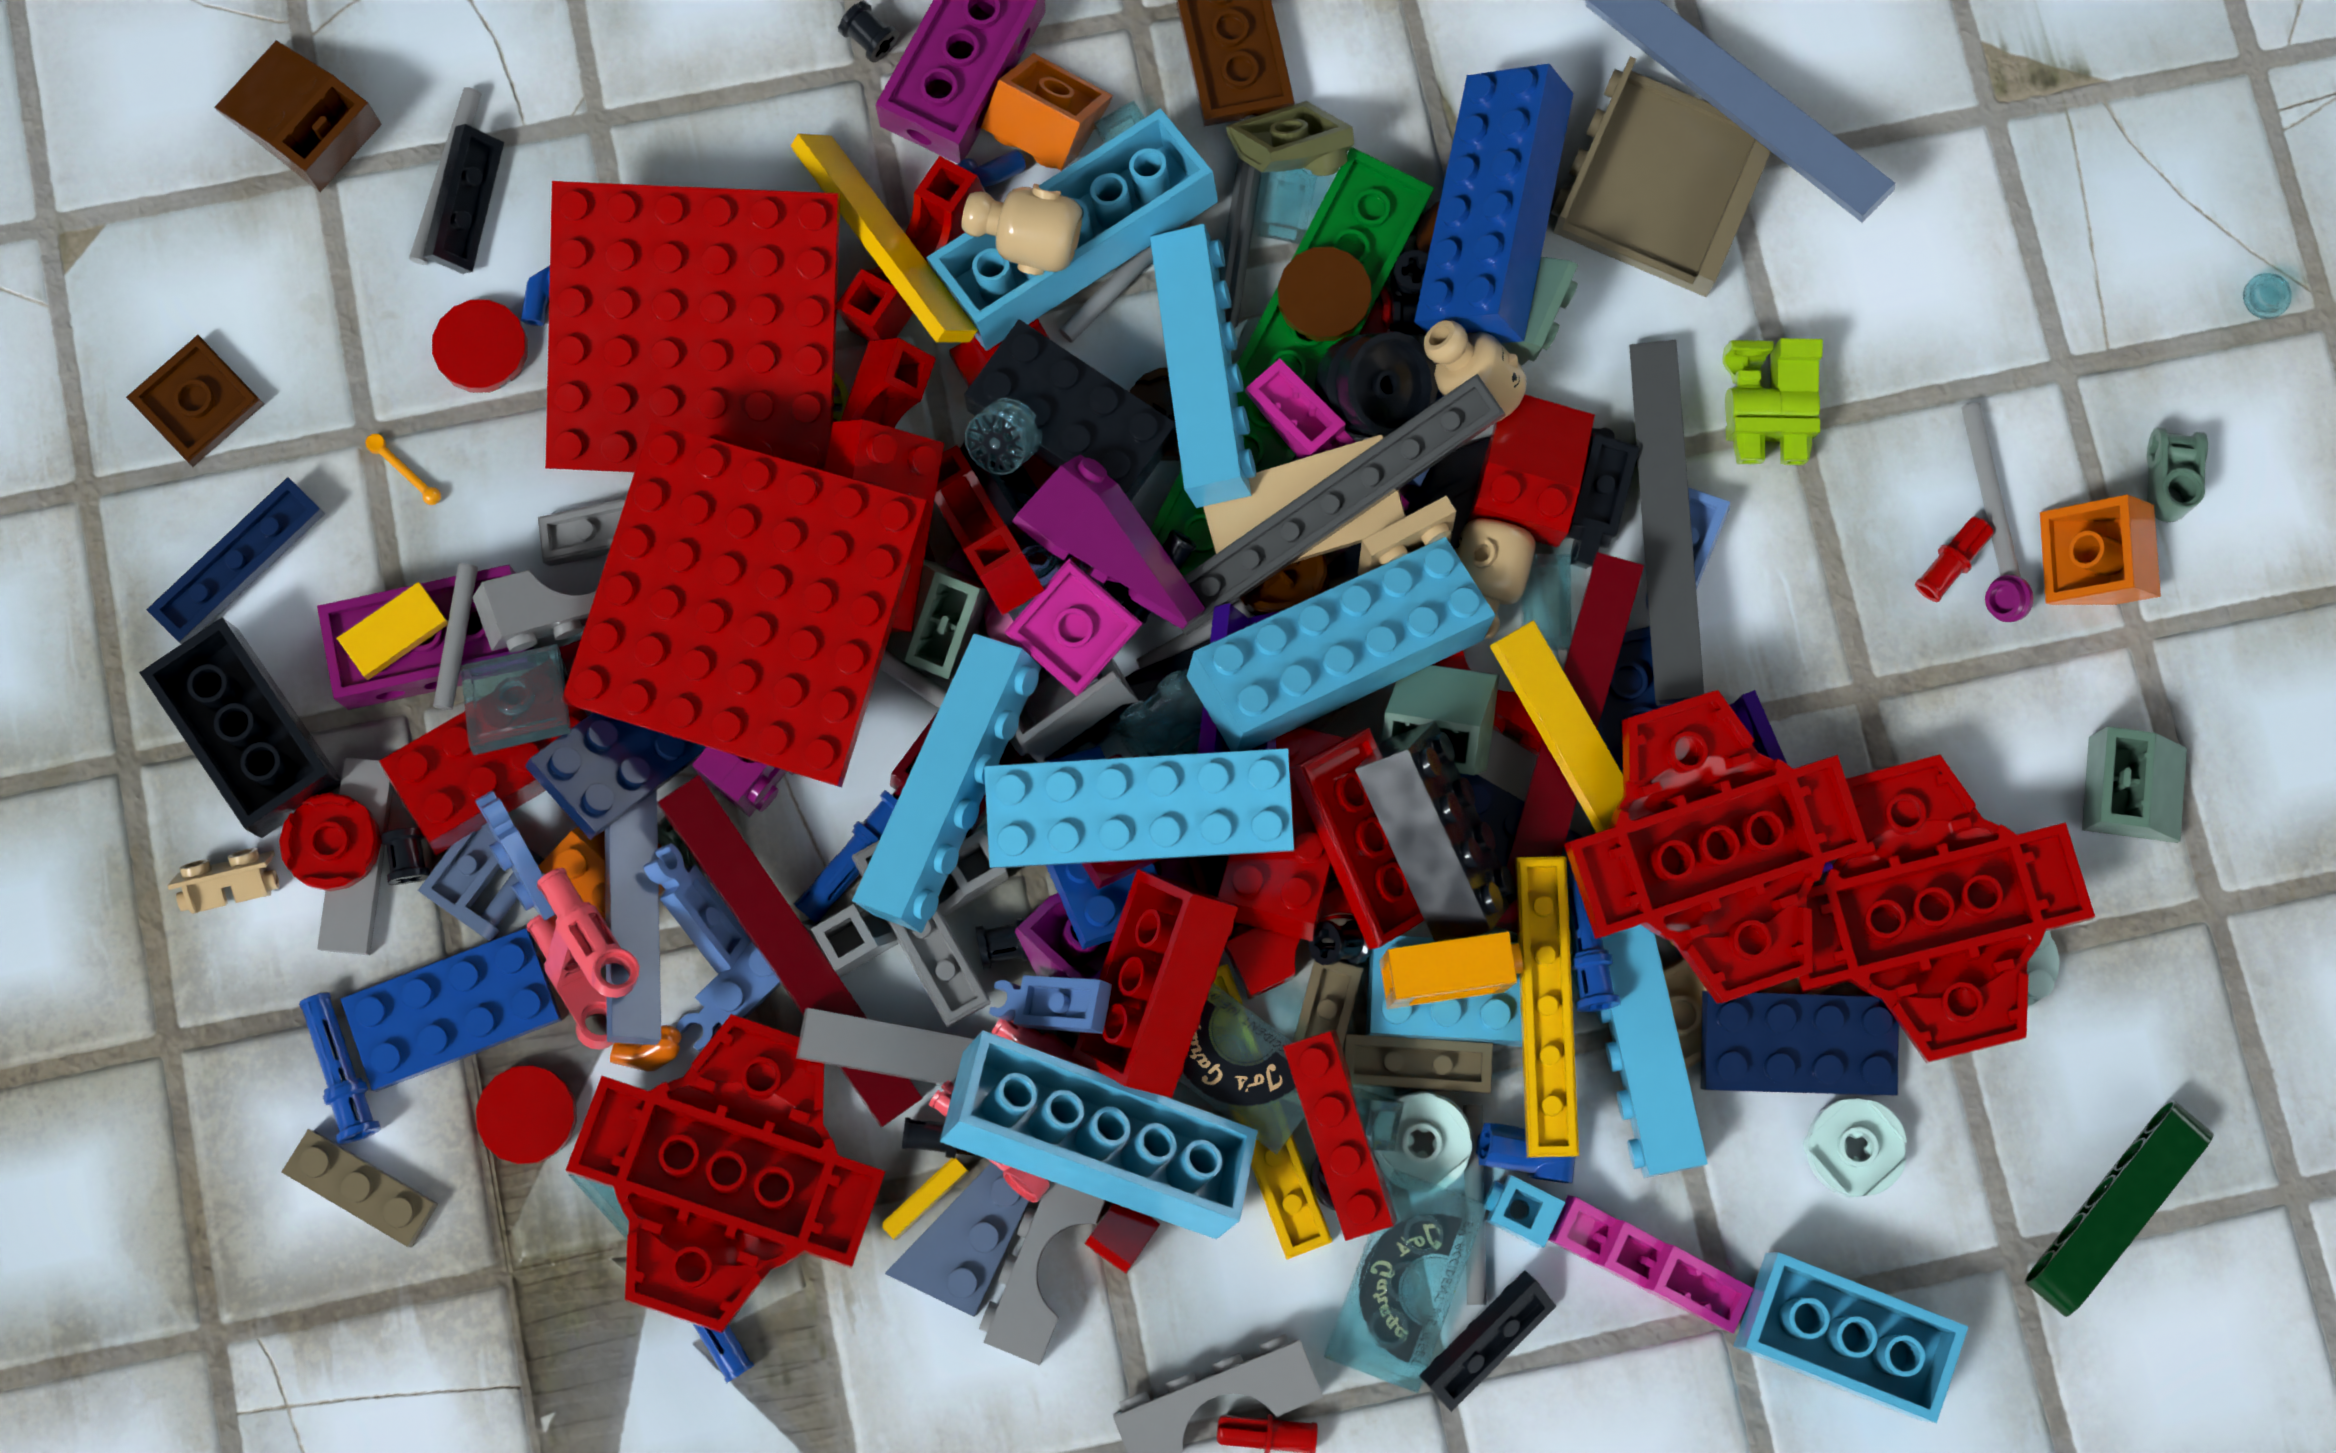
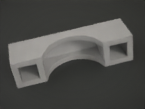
M529 570L482 582L472 598L491 650L494 651L508 647L509 652L513 653L536 645L538 638L554 634L556 640H562L581 633L584 630L582 626L586 625L596 591L584 595L562 594L546 587Z
M983 830L964 839L960 847L957 865L953 872L947 876L938 896V909L943 918L1009 880L1005 868L989 867L988 838ZM856 903L811 928L834 971L840 978L899 944L887 920L872 915Z
M1049 1181L1050 1187L1042 1196L1037 1210L1030 1207L1027 1208L1017 1235L1025 1238L1018 1257L1012 1254L1008 1255L998 1282L1006 1285L999 1304L992 1301L989 1302L979 1327L980 1330L987 1332L983 1343L1037 1365H1041L1059 1317L1045 1302L1039 1288L1038 1266L1041 1255L1048 1243L1065 1229L1083 1224H1097L1106 1201Z
M1281 1335L1258 1345L1261 1354L1243 1361L1240 1353L1213 1363L1212 1366L1215 1373L1196 1380L1194 1372H1191L1165 1383L1169 1391L1168 1393L1150 1399L1147 1391L1120 1401L1119 1404L1122 1411L1114 1414L1113 1418L1126 1452L1183 1453V1438L1190 1418L1204 1403L1221 1395L1241 1394L1252 1397L1263 1403L1276 1417L1323 1398L1301 1340L1297 1339L1289 1343L1287 1335Z

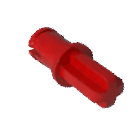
M1971 517L1948 545L1940 546L1937 559L1923 576L1915 582L1916 589L1925 598L1933 602H1939L1943 594L1961 573H1968L1972 569L1970 562L1993 536L1994 530L1988 522L1982 518Z
M1267 1414L1266 1419L1221 1415L1217 1423L1216 1437L1217 1443L1220 1445L1264 1449V1453H1270V1450L1315 1453L1318 1424L1317 1422L1305 1423L1274 1420L1273 1414Z

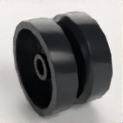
M1397 331L1346 336L1330 346L1320 361L1315 380L1316 395L1346 423L1345 431L1350 436L1370 438L1382 434L1383 437H1386L1436 402L1438 392L1434 376L1436 366L1427 357L1424 346L1413 336Z

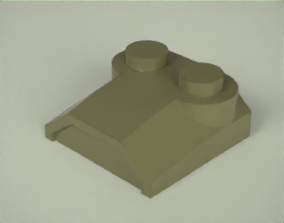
M1308 101L1226 126L1227 136L1239 158L1260 172H1282L1305 168L1311 170V173L1316 176L1332 175L1338 172L1339 167L1347 162V152L1354 145L1353 127Z

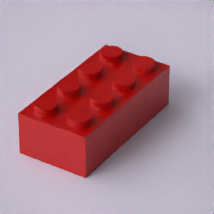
M864 419L833 422L824 471L921 498L931 504L891 632H912L944 442Z
M552 661L379 760L387 778L436 855L450 848L451 845L473 831L477 832L482 829L481 826L487 823L475 802L481 796L493 791L496 797L500 798L509 813L546 791L527 770L525 765L532 756L587 717L583 709L561 703L566 683Z
M1298 727L1277 737L1275 749H1288L1289 768L1345 738ZM1289 769L1294 851L1229 855L1218 898L1239 907L1234 922L1313 942L1332 871V864Z
M1137 869L1099 980L1112 984L1103 1034L1080 1032L1072 1057L1125 1087L1172 1098L1177 1082L1182 1076L1186 1056L1193 1036L1199 1027L1200 1016L1211 985L1216 979L1217 968L1227 939L1232 933L1234 919L1239 907L1186 883Z

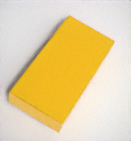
M417 582L337 637V640L361 674L369 680L446 627L448 621L424 587Z
M956 1157L951 1158L882 1222V1228L893 1240H898L958 1184L969 1171Z

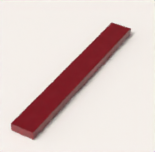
M1600 552L1595 554L1562 669L1596 729H1598L1644 568L1642 564ZM1543 739L1506 864L1514 881L1515 859L1517 857H1561L1577 802L1574 792ZM1516 898L1494 927L1517 933Z
M697 775L659 800L657 805L802 1015L804 1016L805 1009L811 1008L868 1019L700 775ZM838 1066L880 1127H884L923 1099L910 1079Z

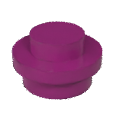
M2004 575L1998 577L1990 584L1985 594V604L1988 611L1996 619L2002 622H2017L2029 614L2033 606V592L2028 582L2016 575Z

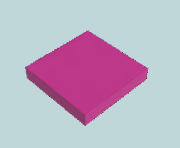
M1068 559L1043 587L1045 591L1035 596L1004 633L1073 694L1078 696L1091 684L1143 623L1075 563Z

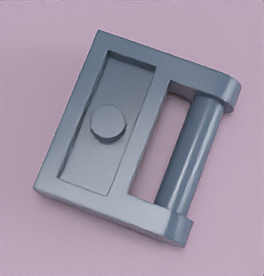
M486 823L481 826L482 829L477 832L473 831L451 845L417 891L488 941H493L500 931L496 927L518 899L511 886L519 881L513 872L481 916L470 910L471 906L501 868L489 845L496 842V839L488 827L489 824ZM528 848L537 866H539L544 858Z

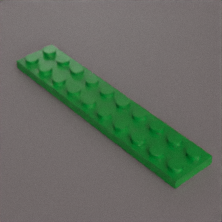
M1353 147L1348 151L1347 162L1339 168L1293 256L1294 258L1296 255L1314 247H1334L1350 253L1363 265L1371 281L1372 299L1363 321L1353 333L1347 336L1359 335L1394 269L1398 257L1401 256L1434 191L1433 186ZM1278 286L1237 363L1242 375L1244 388L1242 392H1237L1238 406H1244L1250 427V433L1243 435L1244 447L1252 452L1256 473L1293 462L1296 454L1245 393V388L1280 358L1316 394L1315 380L1319 363L1329 347L1341 340L1317 342L1306 338V335L1300 334L1297 330L1294 331L1288 326L1278 308ZM1181 469L1150 530L1161 546L1169 536V532L1173 529L1185 534L1196 543V549L1191 552L1179 570L1184 577L1216 555L1204 508H1196L1184 490Z

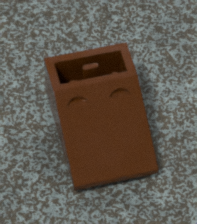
M277 40L214 107L216 111L319 192L329 184L382 125L366 100L334 75Z

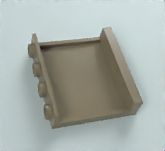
M1630 56L1624 71L1614 69L1603 95L1610 97L1611 101L1606 112L1597 108L1586 133L1594 137L1589 151L1579 148L1569 174L1577 177L1571 191L1562 188L1551 214L1559 217L1553 233L1707 297L1716 282L1771 151L1710 103L1632 71L1636 58Z

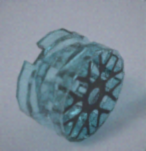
M1003 398L993 401L968 423L965 431V445L970 457L979 467L989 473L998 475L1013 473L1038 451L1042 442V429H1037L1034 421L1037 416L1028 406L1018 400ZM978 450H981L983 452L980 455L976 454ZM991 460L995 462L994 468L990 467Z

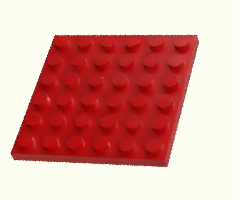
M552 181L545 469L635 472L646 434L652 421L823 470L826 463L834 410L840 194Z
M651 421L561 703L842 788L931 504L921 498Z

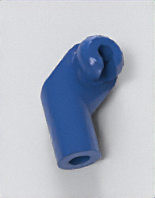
M1012 150L981 166H978L977 162L972 158H966L957 164L977 175L983 188L1001 183L1023 172L1026 167L1025 160L1018 150Z
M550 265L528 279L521 314V322L532 326L544 325L547 304L549 303Z

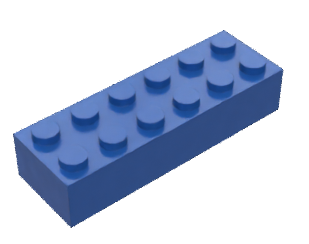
M1550 63L1472 74L1466 77L1414 320L1426 334L1438 322L1448 320L1462 325L1467 334L1486 332L1494 336L1500 343L1522 342L1525 339L1574 95Z

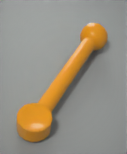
M371 434L367 437L365 442L367 449L373 454L383 456L422 493L423 501L426 504L436 505L440 502L441 492L439 489L428 487L386 447V441L381 435Z

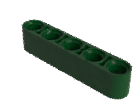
M2172 1100L2164 1105L2153 1116L2033 1266L2025 1279V1284L2064 1317L2074 1313L2085 1302L2212 1141L2214 1133L2176 1101Z

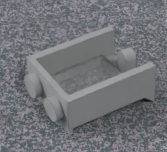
M1114 659L1106 665L1091 684L1078 696L1073 694L1039 664L1041 669L1038 674L1037 687L1028 696L1019 716L1018 729L1009 741L1021 756L1029 753L1038 763H1045V758L1119 706L1139 701Z

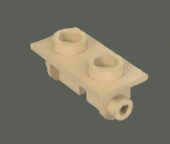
M248 848L230 854L228 856L229 861L210 865L208 859L190 862L179 868L180 873L167 886L169 890L182 888V892L176 894L180 911L189 910L192 914L226 906L228 901L224 888L231 886L235 903L270 896L271 890L279 889V879L276 871H267L266 868L275 856V852L273 850L259 854L257 848Z

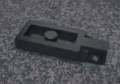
M1598 433L1591 435L1581 487L1569 532L1566 536L1574 539L1568 564L1584 569L1592 567L1599 547L1608 548L1611 539L1617 536L1639 446Z

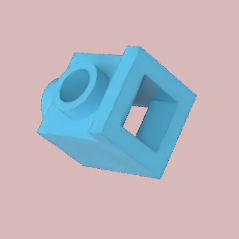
M1510 1175L1506 1177L1503 1184L1497 1181L1493 1182L1482 1207L1490 1211L1486 1222L1528 1242L1536 1248H1543L1550 1237L1565 1202ZM1516 1200L1523 1202L1527 1209L1525 1217L1521 1220L1513 1218L1510 1214V1205Z

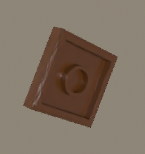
M199 335L195 336L126 396L192 467L264 405Z

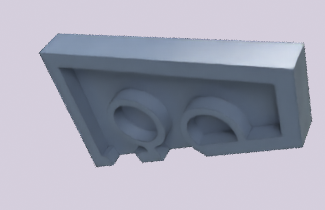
M990 1163L884 1274L975 1317L1030 1201L1015 1192L1003 1178L1004 1172L993 1163Z

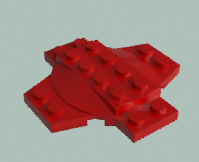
M1719 690L1622 720L1623 797L1612 815L1609 827L1601 832L1564 843L1595 939L1641 924L1650 932L1673 942L1716 1003H1724L1812 973V909L1807 908V894L1812 888L1814 881L1820 880L1826 862L1869 848L1838 755L1793 769L1780 759L1773 760L1759 754L1752 745L1755 740Z
M1940 754L1846 778L1869 848L1838 858L1833 865V869L1829 871L1824 884L1812 887L1807 894V908L1812 909L1813 972L1798 977L1802 993L1848 981V983L1852 982L1870 995L1882 999L1926 1064L2027 1038L2029 977L2027 974V962L2039 947L2045 931L2095 918L2066 822L2017 835L2002 824L1997 825L1983 819L1975 808V802Z
M731 1014L691 1063L690 1069L681 1078L668 1083L665 1081L652 1090L647 1091L601 1076L565 1170L569 1174L614 1188L617 1200L629 1221L625 1300L627 1302L723 1333L771 1270L784 1266L801 1255H805V1253L852 1269L886 1171L838 1155L834 1141L823 1125L824 1063L796 1059L800 1037Z

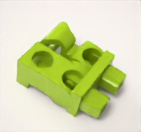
M1780 338L1775 345L1774 341L1730 340L1725 346L1722 357L1723 365L1731 375L1733 384H1736L1735 387L1728 388L1725 394L1726 441H1733L1737 464H1762L1765 461V442H1780V464L1805 465L1809 461L1812 439L1820 433L1819 361L1823 356V339ZM1770 354L1771 389H1766L1760 386L1762 377L1761 371L1758 370Z

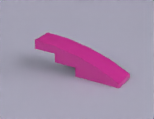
M1280 358L1245 388V393L1299 459L1356 442L1345 431L1346 423ZM1400 494L1404 511H1406L1409 502Z
M1567 1195L1564 1207L1548 1241L1732 1334H1734L1754 1288L1674 1245L1664 1243L1628 1222L1616 1219L1583 1200Z

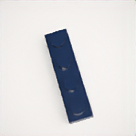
M287 477L146 610L180 644L184 643L202 631L322 518L325 513Z

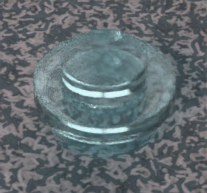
M2262 273L2253 277L2246 284L2243 291V301L2248 311L2254 316L2261 319H2274L2282 315L2290 306L2291 287L2288 281L2278 274Z

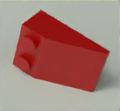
M1524 394L1520 404L1510 415L1494 423L1467 521L1469 522L1476 518H1489L1508 522L1529 531L1535 541L1558 548L1569 532L1581 487L1595 414Z

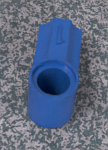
M1484 1123L1483 1129L1478 1135L1476 1146L1479 1165L1528 1173L1529 1178L1569 1184L1573 1182L1575 1157L1527 1158L1526 1130L1524 1128L1499 1123Z

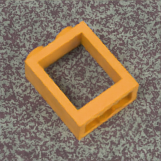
M1509 932L1388 949L1379 960L1387 1009L1504 993L1517 983L1516 974L1523 973L1520 946L1518 943L1511 944Z

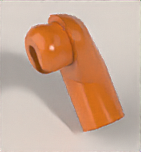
M663 1025L661 1026V1041L657 1045L614 1042L610 1054V1063L647 1072L656 1071L677 1057L680 1051L678 1044L682 1038L681 1033L675 1027Z

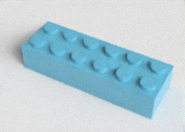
M1160 108L1039 185L1040 189L1046 191H1061V195L1074 199L1082 209V225L1077 248L1074 250V257L1066 269L1058 272L1044 271L1043 275L1024 273L1017 269V263L1007 261L999 255L996 249V236L988 234L973 237L964 233L926 258L929 266L978 329L974 336L982 347L988 351L1005 339L1018 319L1026 324L1033 322L1151 246L1150 236L1174 231L1216 204L1218 197L1213 171Z
M1444 537L1195 650L1186 677L1230 751H1249L1483 641L1496 615L1447 538Z
M1288 749L984 766L990 868L1294 851Z
M982 1030L963 1051L940 1142L1213 1239H1218L1240 1221L1258 1130L1162 1095L1125 1087L1102 1073Z

